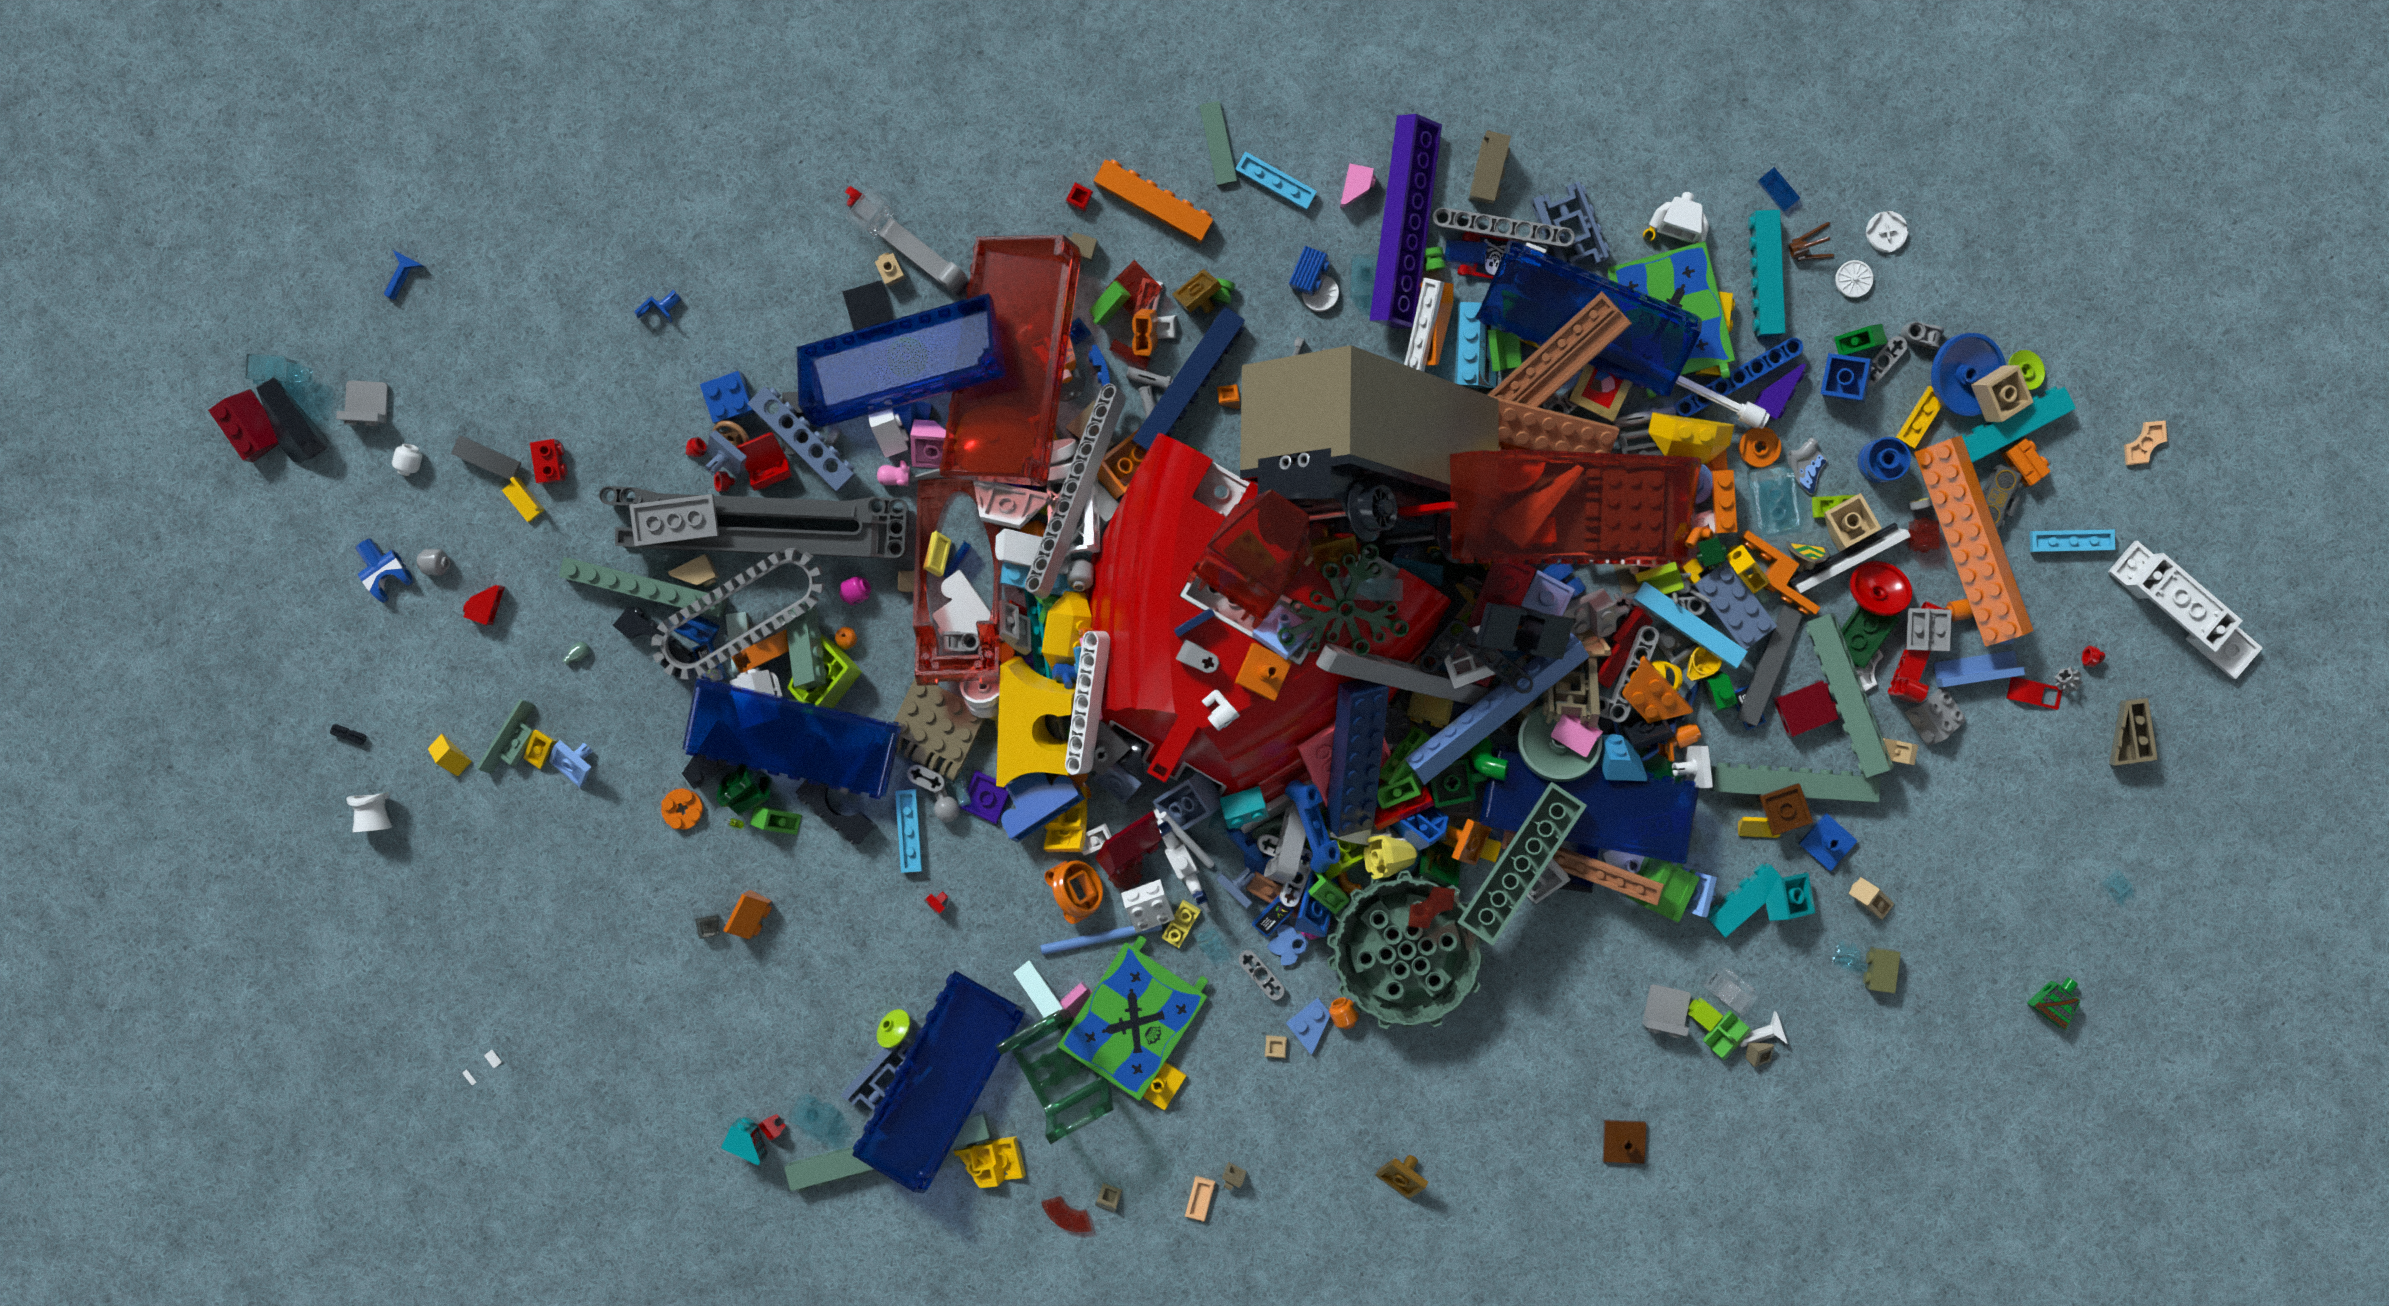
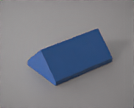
M1311 869L1305 884L1294 930L1326 937L1332 912L1308 892L1319 880L1314 870ZM1334 878L1331 879V880L1334 881L1337 885L1339 884V882H1338L1337 880H1335Z

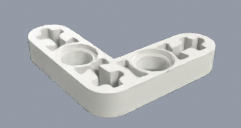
M1270 834L1261 835L1257 840L1259 850L1268 855L1275 856V853H1273L1275 849L1269 846L1264 849L1265 846L1262 842L1270 838L1269 842L1277 845L1279 838ZM1303 848L1301 855L1304 856L1308 853L1307 857L1310 859L1305 861L1304 864H1302L1300 859L1297 872L1302 874L1301 882L1293 883L1291 880L1283 884L1280 892V901L1288 907L1295 906L1299 902L1311 872L1310 861L1313 853L1306 848ZM1291 884L1294 887H1298V891L1293 889L1292 895L1294 899L1287 902L1285 894H1290L1292 890L1288 885Z

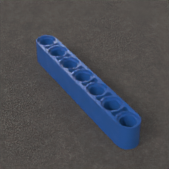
M1790 338L1732 370L1729 378L1722 379L1720 377L1704 387L1718 393L1715 387L1717 383L1723 385L1724 391L1722 394H1718L1726 396L1798 356L1803 350V343L1798 338ZM1789 343L1795 346L1794 353L1789 352L1787 348ZM1771 353L1777 356L1776 363L1770 361ZM1753 363L1758 364L1760 368L1759 373L1752 371ZM1735 373L1740 374L1742 378L1741 383L1734 381ZM1693 392L1677 401L1673 407H1675L1676 416L1688 417L1714 402L1706 398V402L1702 404L1698 401V394ZM1681 403L1688 406L1686 414L1682 413L1679 409Z

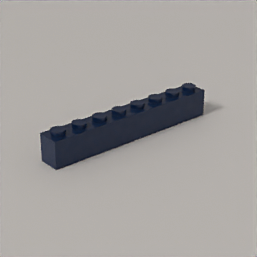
M1224 306L1133 437V445L1147 453L1158 433L1171 437L1177 428L1174 424L1178 419L1180 421L1183 420L1188 412L1186 410L1188 404H1194L1199 396V393H1197L1201 386L1205 387L1211 379L1208 376L1212 370L1216 371L1222 363L1220 359L1222 355L1230 352L1234 346L1232 341L1235 336L1239 338L1245 330L1243 326L1245 319Z

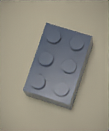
M1197 772L1170 788L1152 802L1160 814L1166 812L1184 831L1221 808L1219 798H1222L1210 778Z

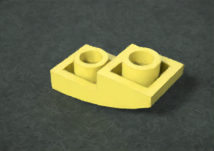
M1182 900L1174 914L1175 920L1170 921L1161 938L1179 948L1201 909Z

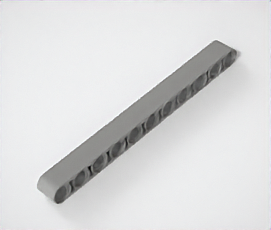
M1106 384L1100 390L1025 581L1026 590L1040 599L1047 598L1052 591L1125 404V394L1113 384Z
M1325 644L1316 662L1317 666L1331 673L1475 705L1495 689L1490 683L1486 687L1476 682L1454 689L1448 672L1437 669L1434 672H1426L1420 665L1370 653L1359 656L1352 649L1333 644Z

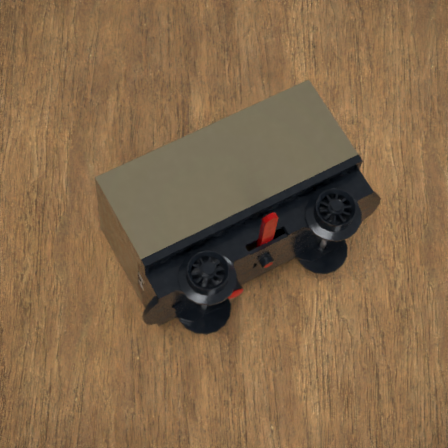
M1352 345L1242 365L1240 479L1258 484L1257 508H1260L1258 517L1259 528L1267 542L1271 544L1278 543L1280 547L1287 551L1297 550L1303 544L1308 530L1315 522L1333 526L1335 537L1350 538L1355 534L1356 542L1361 545L1366 542H1372L1379 549L1378 557L1390 564L1394 554L1401 545L1408 547L1439 546L1445 559L1452 564L1461 563L1469 553H1476L1480 549L1483 539L1480 510L1498 508L1499 399ZM1367 547L1366 550L1370 552L1371 548Z

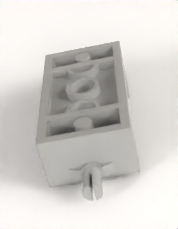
M1604 588L1569 602L1563 616L1574 619L1571 629L1573 635L1591 629L1599 639L1617 631L1616 620L1619 616L1628 613V608L1626 605L1615 609V603Z

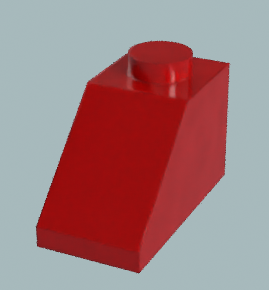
M494 585L470 597L469 601H466L464 604L463 617L485 625H493L505 586Z

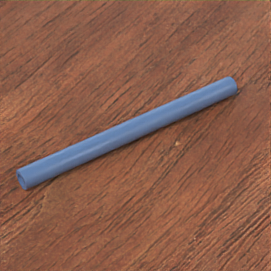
M1161 924L1136 933L1133 926L1043 944L1040 947L1042 955L1159 931L1163 930Z

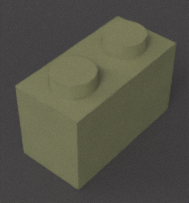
M1870 947V951L1866 954L1868 969L1863 975L1865 987L1874 991L1895 993L1901 952L1892 949Z

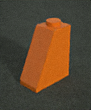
M787 630L749 646L732 656L731 658L739 673L747 672L789 652Z

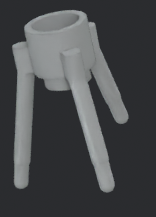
M1680 573L1684 589L1672 593L1675 604L1678 603L1677 593L1686 594L1688 592L1707 603H1711L1709 598L1691 588L1690 581L1686 579L1692 575L1691 573Z

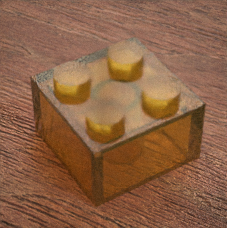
M1413 691L1407 716H1411V721L1423 723V720L1431 721V726L1443 728V725H1448L1454 700Z

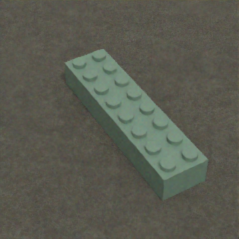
M1551 782L1457 923L1493 946L1587 805Z

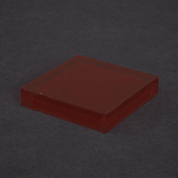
M1135 259L1105 288L1107 290L1114 281H1118L1130 293L1131 296L1122 306L1132 317L1139 310L1145 309L1164 290Z

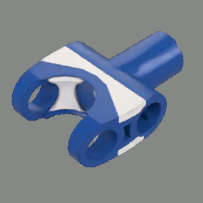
M371 538L362 541L355 547L368 566L360 571L358 576L368 591L380 602L384 603L389 600L384 591L386 577L390 574L398 579L400 578L407 586L413 583V578L407 566L395 550L392 549L383 555Z

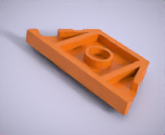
M1642 656L1640 665L1636 671H1633L1630 682L1626 684L1622 692L1626 700L1648 723L1692 713L1693 709L1651 662L1645 656Z

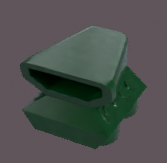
M751 760L744 761L736 771L727 774L719 783L716 799L721 807H729L740 816L770 798L772 778L765 773L757 775L756 762Z

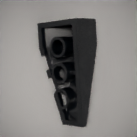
M275 376L256 387L281 449L293 462L310 460L328 448L327 437Z

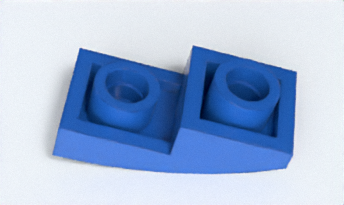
M1092 345V350L1089 351V363H1093L1094 368H1101V371H1098V383H1102L1103 387L1106 384H1110L1108 368L1097 345Z
M1228 828L1225 830L1232 842L1242 852L1259 862L1264 861L1261 855L1263 852L1259 850L1257 842L1254 843L1247 840L1241 829Z

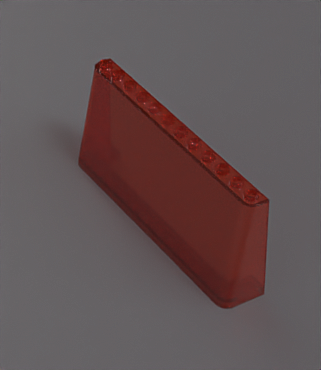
M1065 235L976 236L973 246V260L970 265V279L967 285V299L964 304V318L961 324V338L958 344V357L955 363V377L952 383L949 416L945 426L946 435L942 446L943 454L939 465V475L952 479L1045 486L1049 478L1081 259L1080 249Z

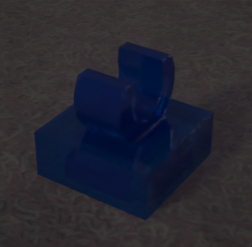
M1080 317L1063 329L1064 332L1068 331L1070 340L1075 346L1092 334Z

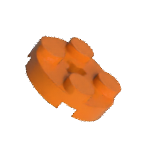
M1768 427L1747 430L1739 441L1738 450L1740 458L1751 467H1766L1779 457L1781 441L1775 432ZM1759 441L1762 442V446H1765V449L1761 450L1760 453L1755 448Z
M685 788L671 791L661 802L662 816L665 822L674 829H688L695 826L699 822L704 809L700 796L694 791ZM680 803L688 808L685 810L686 814L684 815L682 812L677 811Z

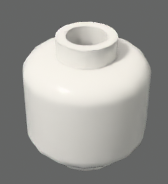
M402 444V446L395 449L392 465L398 470L399 474L409 476L410 473H416L419 470L422 454L418 451V447L411 444Z

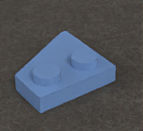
M1317 997L1286 1022L1310 1054L1314 1052L1330 1017L1329 1010Z

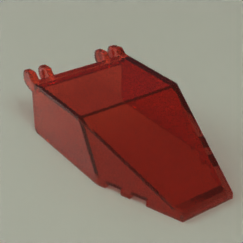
M1272 489L1256 495L1252 500L1250 498L1245 500L1241 505L1239 503L1235 504L1205 547L1189 573L1186 582L1191 584L1196 577L1202 580L1198 587L1199 591H1202L1205 585L1208 584L1246 611L1241 620L1245 621L1250 614L1254 616L1255 620L1252 622L1251 627L1256 629L1271 611L1309 556L1307 551L1309 539H1307V535L1309 533L1310 515Z

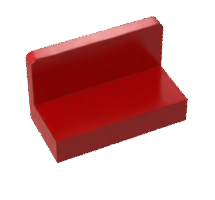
M1633 606L1634 610H1630L1628 616L1617 627V631L1609 638L1627 652H1630L1639 628L1645 625L1650 626L1653 623V620L1644 614V610L1639 606Z
M1617 643L1611 645V655L1604 656L1597 667L1598 683L1608 689L1622 670L1629 655V652L1622 649Z

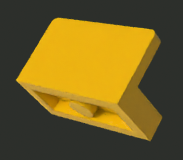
M513 476L510 478L511 483L502 492L524 519L530 523L545 509L522 480Z

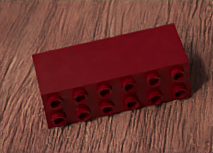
M1495 552L1466 624L1471 628L1481 624L1487 602L1500 605L1501 602H1508L1521 606L1536 571L1535 567ZM1476 639L1467 642L1468 646L1471 648H1477L1479 646L1475 644ZM1461 645L1456 647L1452 660L1467 655ZM1486 652L1484 658L1491 662L1489 654ZM1473 657L1476 668L1484 666L1482 662ZM1469 659L1454 664L1457 675L1472 670ZM1492 675L1474 682L1488 687Z

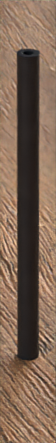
M1894 522L1834 554L1825 561L1814 565L1813 569H1807L1795 575L1788 581L1789 585L1792 587L1898 530L1897 524Z

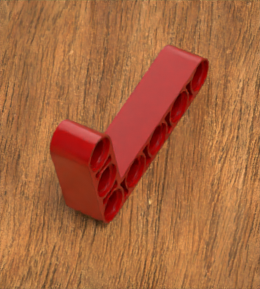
M1927 601L1921 606V609L1946 610ZM1904 649L1898 663L1899 669L1896 668L1890 683L1892 686L1888 688L1889 695L1906 702L1921 703L1924 701L1929 687L1920 683L1919 680L1931 651Z

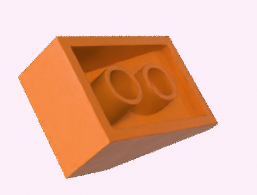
M1139 429L1104 456L1098 470V479L1115 500L1125 493L1131 479L1146 455L1145 452L1132 444V439Z

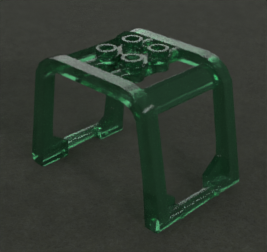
M1058 1010L996 1044L1001 1055L1008 1051L1013 1053L1046 1114L1045 1136L1050 1145L1114 1110L1109 1081L1095 1071L1093 1072L1097 1080L1051 1104L1044 1089L1051 1085H1059L1064 1078L1070 1075H1077L1080 1069L1086 1065L1080 1061H1071L1066 1067L1065 1060L1062 1058L1067 1057L1069 1054L1059 1047L1050 1053H1043L1038 1060L1029 1064L1022 1049L1066 1025L1070 1027L1074 1017L1069 1010ZM1053 1062L1054 1068L1058 1071L1051 1072L1048 1078L1039 1082L1034 1071L1041 1067H1049ZM1101 1091V1100L1090 1107V1114L1068 1126L1064 1122L1057 1124L1056 1114Z

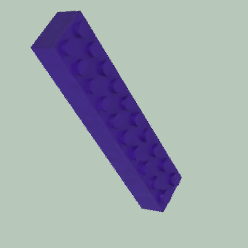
M1418 114L1397 115L1370 310L1369 321L1396 329L1413 328L1419 300L1442 124Z

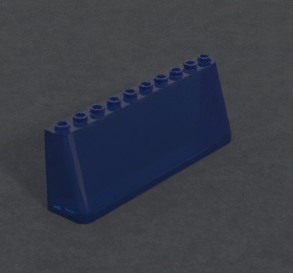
M1516 241L1507 242L1476 316V319H1479L1482 324L1496 326L1504 333H1513L1521 340L1533 341L1541 347L1603 291L1632 324L1588 364L1594 366L1600 372H1609L1614 374L1617 379H1626L1633 382L1639 388L1645 387L1652 390L1656 395L1668 397L1701 334L1702 319L1696 314Z
M989 293L797 347L798 407L814 426L825 427L1004 377L1006 374L994 301Z
M698 676L694 685L682 749L686 751V755L695 757L698 754L706 755L707 760L718 761V759L727 760L726 764L739 766L740 763L747 765V769L759 771V768L768 770L767 773L779 776L780 773L787 774L789 779L799 781L800 778L808 779L810 784L820 785L822 782L829 784L828 787L831 789L840 790L843 787L849 789L848 792L861 795V792L869 793L871 798L881 799V796L887 795L904 723L896 721L887 723V720L875 719L731 685L718 680L712 681L711 678L705 676Z
M1502 744L1493 747V757L1509 760L1506 780L1487 776L1488 780L1486 781L1479 819L1480 824L1518 832L1549 784L1553 782L1587 805L1564 841L1675 863H1687L1700 788L1699 785H1696L1695 781L1684 779L1683 782L1675 781L1674 777L1665 775L1662 778H1657L1650 772H1646L1647 781L1606 780L1600 764V767L1594 766L1591 771L1579 779L1568 782H1555L1544 779L1532 772L1522 760L1519 749L1518 751L1509 750L1510 746Z
M956 970L948 976L946 987L936 997V1005L926 1015V1023L923 1028L917 1031L913 1046L907 1049L903 1064L897 1067L893 1082L888 1084L884 1091L885 1096L883 1100L876 1105L873 1118L866 1123L863 1129L864 1134L853 1146L854 1152L852 1156L915 1193H925L930 1187L1025 1014V1008Z

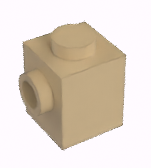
M894 253L882 254L878 257L879 260L875 261L887 287L906 279Z

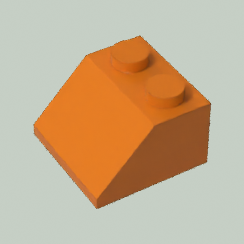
M752 890L743 893L723 931L749 940L754 935L758 936L763 927L760 924L763 917L767 918L772 910V907H770L772 901Z

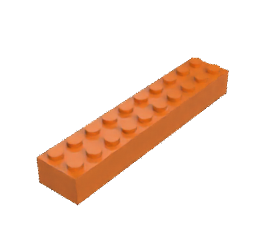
M1962 435L1914 452L1985 647L2034 631Z

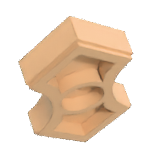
M2166 421L2143 423L2140 436L2134 442L2124 445L2126 465L2149 463L2150 454L2154 447L2167 441Z

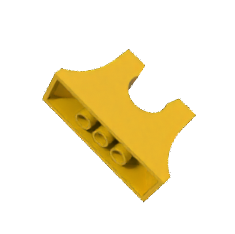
M1013 656L1000 665L996 786L1005 787L1014 778L1027 773L1070 774L1065 768L1068 740L1057 739L1048 732L1045 725L1046 714H1052L1058 717L1072 714L1076 683H1072V688L1066 689L1064 683L1038 674L1025 663L1022 657Z

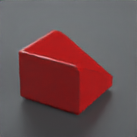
M1075 182L1066 199V203L1085 212L1093 191Z

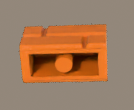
M2026 438L2017 441L2001 453L2009 467L2013 471L2022 474L2020 481H2022L2024 487L2032 486L2050 472L2048 461L2043 456L2040 457L2035 451L2037 449L2036 445Z

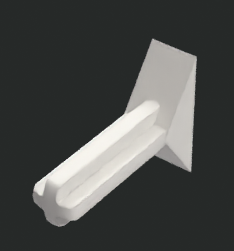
M1774 1011L1770 1025L1751 1031L1739 1045L1744 1047L1749 1043H1756L1774 1036L1788 1044L1777 1012Z

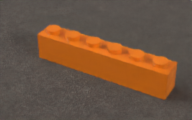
M1113 159L1111 161L1104 160L1093 180L1094 185L1202 244L1213 224V218H1211L1212 215L1203 209L1200 211L1196 210L1191 202L1185 199L1182 201L1178 200L1173 192L1167 189L1164 191L1160 190L1155 182L1149 179L1147 181L1142 180L1137 172L1131 169L1129 171L1121 168L1122 165Z

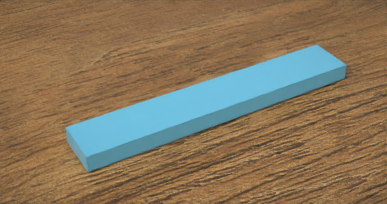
M1645 581L1632 598V600L1734 669L1738 668L1748 652L1678 603L1675 604L1672 599Z

